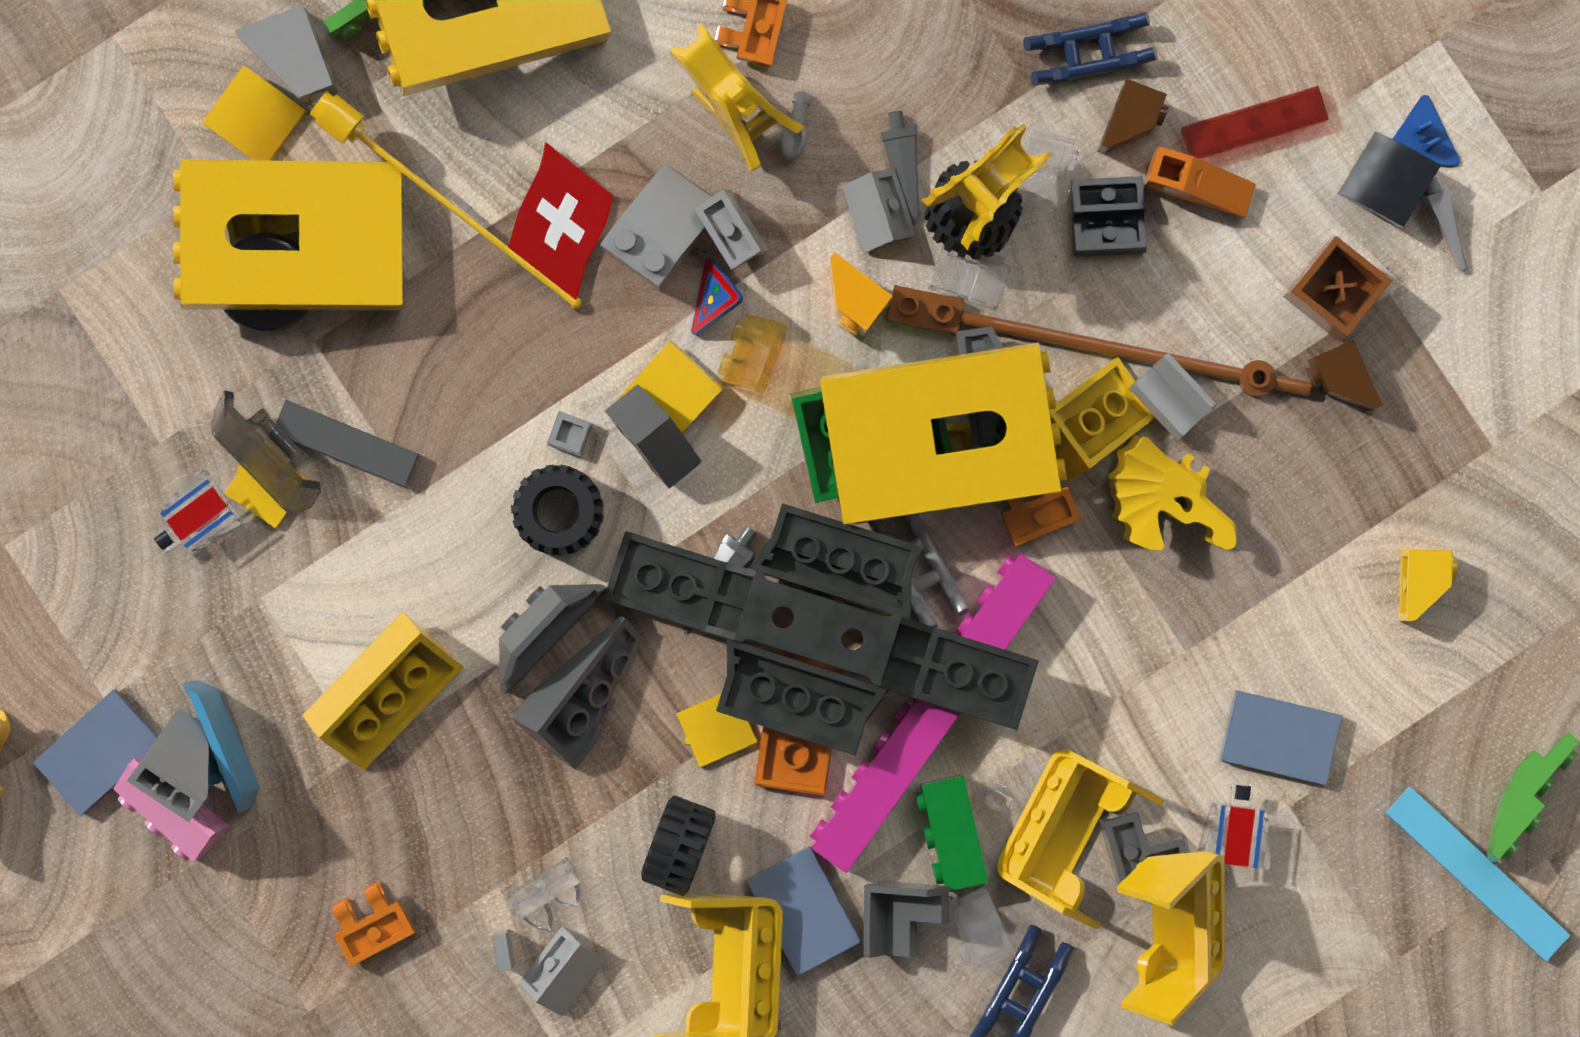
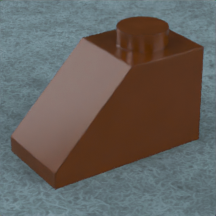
M1126 79L1118 95L1097 152L1105 154L1150 134L1155 125L1161 127L1169 109V106L1164 105L1167 94Z
M1354 340L1307 360L1309 367L1306 368L1308 378L1314 388L1319 387L1321 393L1366 411L1383 406Z

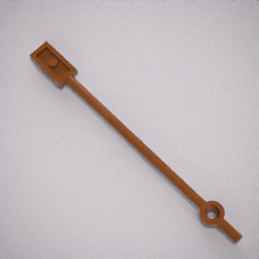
M894 285L893 297L887 317L888 322L951 335H957L959 325L974 328L992 326L994 331L998 333L1153 365L1167 354L1166 352L962 311L964 299ZM1168 353L1185 371L1236 381L1239 383L1241 390L1252 397L1263 396L1272 389L1309 396L1311 391V382L1278 376L1273 367L1262 360L1251 361L1242 368ZM1258 371L1264 375V382L1262 384H1256L1253 381L1254 372Z

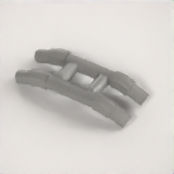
M920 514L904 515L916 538L909 543L921 546L920 552L923 551L932 568V571L914 580L911 578V608L920 623L937 628L938 625L920 592L939 583L957 616L965 615L969 612L970 608L952 578ZM882 519L867 521L872 531L890 536Z

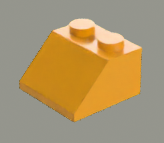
M834 252L830 257L829 272L835 315L839 319L838 326L854 338L857 334L865 338L890 305L893 295Z

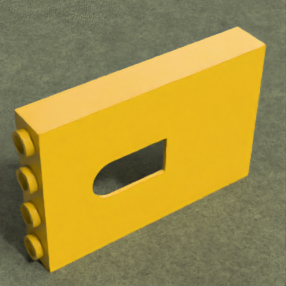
M365 0L370 18H377L381 31L376 32L380 50L382 53L388 52L392 64L387 66L390 82L393 88L399 86L402 97L607 42L611 33L601 0H496L498 7L444 21L431 18L424 10L423 0Z
M180 159V170H173L174 192H180V206L173 207L174 228H180V242H174L173 256L174 264H180V278H174V300H181L183 309L402 310L401 172L389 162ZM238 215H299V251L236 249L226 239V226L232 218Z
M1038 342L822 376L820 384L843 524L1061 492L1060 481L1067 480L1064 459H1056L1055 445H1061L1059 424H1051L1049 410L1056 409L1053 387L1046 388L1044 373L1051 372L1048 351L1040 352ZM981 411H994L1000 414L1006 422V435L997 445L936 455L931 419Z

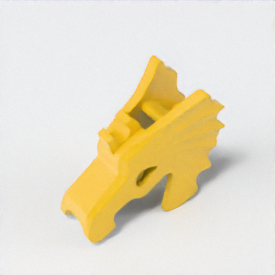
M700 23L697 26L698 37L692 44L682 49L673 47L669 50V53L697 85L698 89L694 87L691 90L696 100L705 111L716 118L720 128L728 132L732 143L738 146L742 159L745 158L749 172H754L761 164L752 142L774 123L793 134H798L805 127L772 106L740 73L715 39ZM757 109L760 110L755 117L743 125L740 120L742 117L748 118Z
M1024 124L1019 128L1013 126L994 148L988 149L982 159L970 164L968 169L960 175L951 176L950 181L944 186L930 189V195L921 199L927 207H931L958 195L962 199V204L974 212L975 215L961 240V244L967 250H969L973 241H979L983 227L986 223L993 220L997 208L1006 203L1008 196L1022 186L1026 179L1040 170L1048 162L1047 159L1052 156L1049 151L1033 156L1023 148L1021 139L1027 128Z
M1132 435L1124 447L1115 451L1117 465L1107 476L1110 479L1109 487L1111 490L1109 494L1115 502V509L1111 517L1123 522L1125 526V531L1122 535L1123 539L1149 550H1162L1164 542L1160 533L1158 513L1163 511L1176 521L1185 524L1192 522L1202 524L1206 529L1205 541L1225 550L1235 547L1236 526L1234 522L1206 497L1207 484L1205 481L1210 470L1209 467L1202 464L1200 470L1194 472L1190 464L1195 457L1187 453L1177 463L1168 458L1148 437L1144 436L1140 438L1138 435ZM1183 496L1185 498L1186 507L1184 509L1174 500L1176 497Z

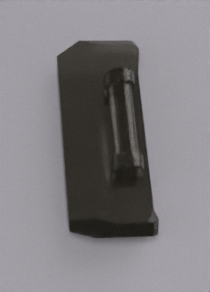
M224 390L215 407L211 431L214 438L282 509L288 512L299 513L312 508L321 493V483L304 480L296 473L307 464L311 457L305 451H301L269 418L270 415L264 408L256 412L248 420H245L234 408V392ZM259 427L290 461L287 463L255 429Z

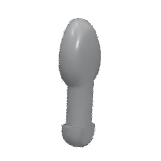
M799 91L792 100L794 106L791 119L804 126L807 108L811 104V99L808 93ZM805 128L798 134H793L786 129L782 131L780 148L785 158L793 160L801 154L807 141Z

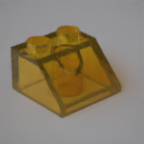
M746 314L744 322L737 320L730 338L736 344L731 355L724 354L718 370V374L723 375L722 384L762 399L785 340L787 325Z

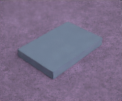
M114 689L33 761V764L81 816L115 787L128 764L134 758L143 757L158 735L117 689Z
M1235 690L1219 760L1326 785L1342 715Z
M810 845L746 879L755 897L773 899L780 904L783 911L782 949L797 976L861 942Z

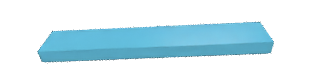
M1408 787L1385 812L1391 820L1543 961L1547 962L1570 937L1568 932L1497 866L1489 861L1483 853L1413 788Z

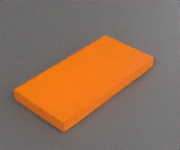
M774 648L775 654L843 675L844 669ZM763 727L754 785L825 796L832 748Z

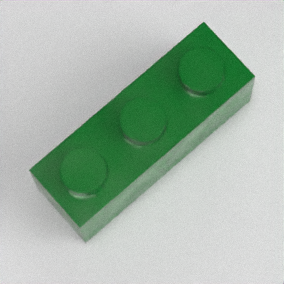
M958 774L920 783L922 792L915 793L920 814L927 813L930 827L923 828L928 850L935 848L938 862L932 863L936 885L943 884V886H949V891L988 883L964 776Z

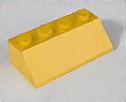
M402 612L302 716L319 739L359 768L365 770L464 667L427 630L406 613Z

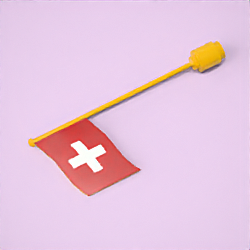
M326 92L319 99L310 112V115L316 119L315 124L342 145L347 140L351 143H354L357 139L361 140L571 304L570 309L577 310L580 308L581 299L579 297L577 299L585 267L607 223L612 205L613 195L547 142H544V150L538 172L518 210L509 245L507 246L362 132L366 126L361 122L365 116L338 95L332 96L329 92Z

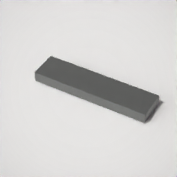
M285 400L272 431L274 434L404 487L407 486L420 455L288 400Z

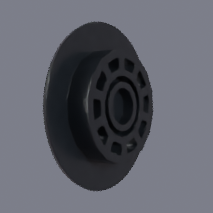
M267 232L247 235L232 244L234 248L239 250L299 251V245L293 240L279 234ZM223 310L239 326L260 333L285 330L296 324L308 312V310Z

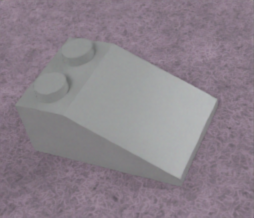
M664 164L620 216L600 246L604 252L661 292L706 230L694 208L711 198V196L667 164Z

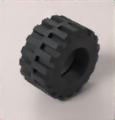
M961 161L958 166L955 164L949 166L946 172L943 171L939 176L934 188L947 184L951 176H957L965 172L970 163L968 161ZM1018 189L1008 196L1006 203L999 206L995 211L993 220L986 223L983 227L979 241H973L969 250L961 244V240L975 214L962 204V199L958 195L937 205L926 206L924 219L928 221L926 224L927 230L934 233L933 240L937 244H944L943 249L949 253L951 250L957 252L958 257L965 259L966 255H969L972 260H979L982 255L985 258L992 257L995 251L999 253L1004 248L1019 221L1023 207L1020 206L1023 201L1022 196L1016 193Z
M553 464L546 465L542 469L537 468L531 472L530 476L524 477L520 482L521 486L518 491L515 490L514 504L511 505V513H513L514 517L512 522L518 530L521 539L527 542L533 549L555 556L573 554L582 548H586L590 541L598 535L600 525L604 520V502L598 487L581 471L570 466ZM554 489L569 491L574 495L579 504L577 521L572 527L561 532L548 530L540 523L537 516V507L540 499L545 493Z
M675 795L672 796L666 804L641 871L642 881L684 896L690 889L716 819L715 810Z

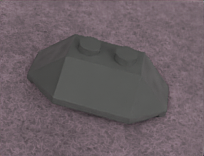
M603 584L549 585L545 590L539 586L526 600L530 606L521 615H518L516 612L513 613L501 626L505 632L499 637L500 689L505 694L510 693L606 592L607 588Z

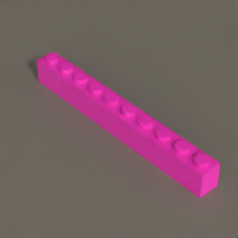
M1018 553L1015 558L1009 555L997 571L1001 575L999 581L994 588L989 584L985 587L976 600L981 605L973 617L967 613L955 631L960 636L1006 650L1056 579L1022 553ZM916 698L911 704L904 702L893 717V720L898 722L890 734L883 731L873 745L872 749L876 751V754L871 761L867 763L863 760L851 776L856 781L848 793L843 789L830 806L835 810L827 822L821 819L809 835L814 840L811 844V849L847 874L957 719L960 712Z

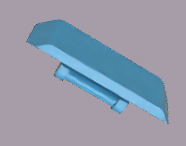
M199 680L183 683L184 690L191 699L198 715L195 719L201 722L210 744L208 788L225 781L237 814L251 809L259 791V785L219 690Z

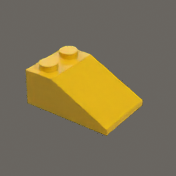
M1118 357L1055 401L1056 409L1049 410L1051 424H1059L1061 445H1055L1056 459H1064L1067 481L1089 470L1155 418L1129 390V387L1136 381Z

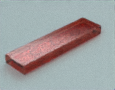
M1318 85L1182 126L1181 132L1188 154L1198 159H1204L1327 122L1329 117Z

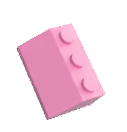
M143 757L134 758L128 764L114 787V790L120 795L118 798L119 802L129 811L135 812L137 810L147 819L145 821L147 828L159 837L162 835L166 836L173 843L171 846L172 850L183 860L188 861L191 859L195 862L202 859L231 826L205 803L202 804L190 822H187L127 782Z

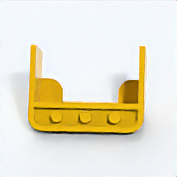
M1059 750L1050 758L999 857L997 864L998 873L1004 880L1058 912L1098 930L1101 925L1100 922L1077 910L1084 897L1085 886L1082 879L1074 875L1072 871L1104 809L1113 814L1123 813L1130 807L1136 794L1162 806L1164 799L1070 750Z
M1209 851L1147 857L1117 886L1118 893L1152 903L1153 945L1146 953L1143 952L1139 956L1136 965V971L1139 973V984L1121 1001V1008L1173 1026L1220 975L1225 962V864L1222 855Z
M687 893L684 896L661 894L660 902L691 908V918L697 927L705 930H714L711 1001L698 1002L689 1009L686 1016L685 1031L654 1033V1037H775L778 1030L783 911L780 904L773 899L714 893Z

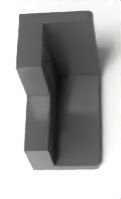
M640 385L634 386L605 410L620 433L633 445L653 473L668 489L701 463V459L671 417Z
M1138 812L1112 819H1107L1106 817L1099 819L1117 886L1147 857L1187 853L1183 837L1148 846Z
M891 881L864 885V957L873 958L883 955L917 956V922L949 923V886Z

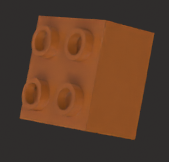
M1334 236L1325 243L1283 297L1340 341L1350 335L1393 280L1339 237Z

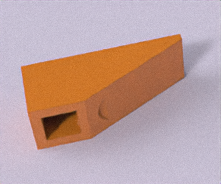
M1159 146L1152 155L1143 186L1146 189L1246 218L1256 183L1194 156Z

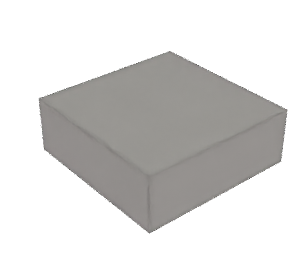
M558 411L547 445L581 457L593 423Z
M510 930L497 931L492 937L497 970L499 972L511 970L515 965Z

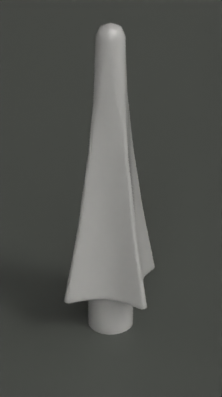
M1435 177L1426 190L1428 195L1422 197L1421 200L1443 235L1459 270L1465 272L1467 265L1458 236L1450 188L1441 189L1438 178Z

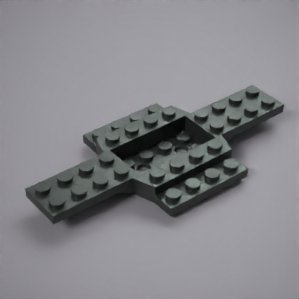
M783 503L771 539L749 569L625 531L603 598L609 602L726 638L727 677L716 709L717 712L856 756L866 721L872 716L889 690L1018 730L1039 660L911 620L910 581L921 546L851 524H843L841 521ZM765 575L892 616L887 618L767 580ZM780 607H787L793 612L794 620L787 628H779L773 622V614ZM849 629H857L863 635V644L856 650H849L842 643V636ZM748 639L851 671L869 677L872 684L742 642Z

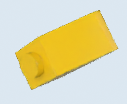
M1401 550L1399 621H1416L1452 587V580L1456 579L1458 570L1457 560L1453 558V550Z

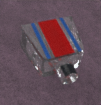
M199 469L160 509L159 512L168 523V526L154 535L153 538L165 553H168L181 542L189 552H198L245 528L247 524L209 472Z
M1232 783L1229 804L1212 802L1197 852L1209 851L1222 855L1224 864L1270 870L1268 811L1262 808L1251 807L1253 786Z

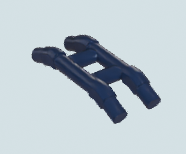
M1143 12L1133 16L1114 19L1110 22L1062 32L1057 31L1025 37L1023 46L1026 51L1048 50L1063 46L1068 65L1032 72V84L1034 86L1059 84L1107 72L1126 70L1158 60L1157 51L1154 46L1116 56L1112 35H1121L1149 26L1150 19L1148 13ZM1098 38L1102 59L1081 63L1077 43Z
M1029 925L1011 964L970 1037H986L998 1020L1001 1011L1020 1021L1011 1037H1030L1032 1029L1065 972L1074 947L1068 943L1061 942L1044 977L1026 967L1042 933L1039 927ZM1018 979L1038 989L1028 1008L1009 999Z

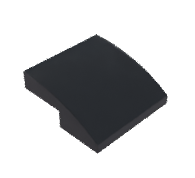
M1375 131L1337 194L1366 211L1371 210L1399 228H1404L1441 165L1404 144Z
M1143 176L1071 180L1075 257L1146 253L1147 238L1144 218L1146 206Z

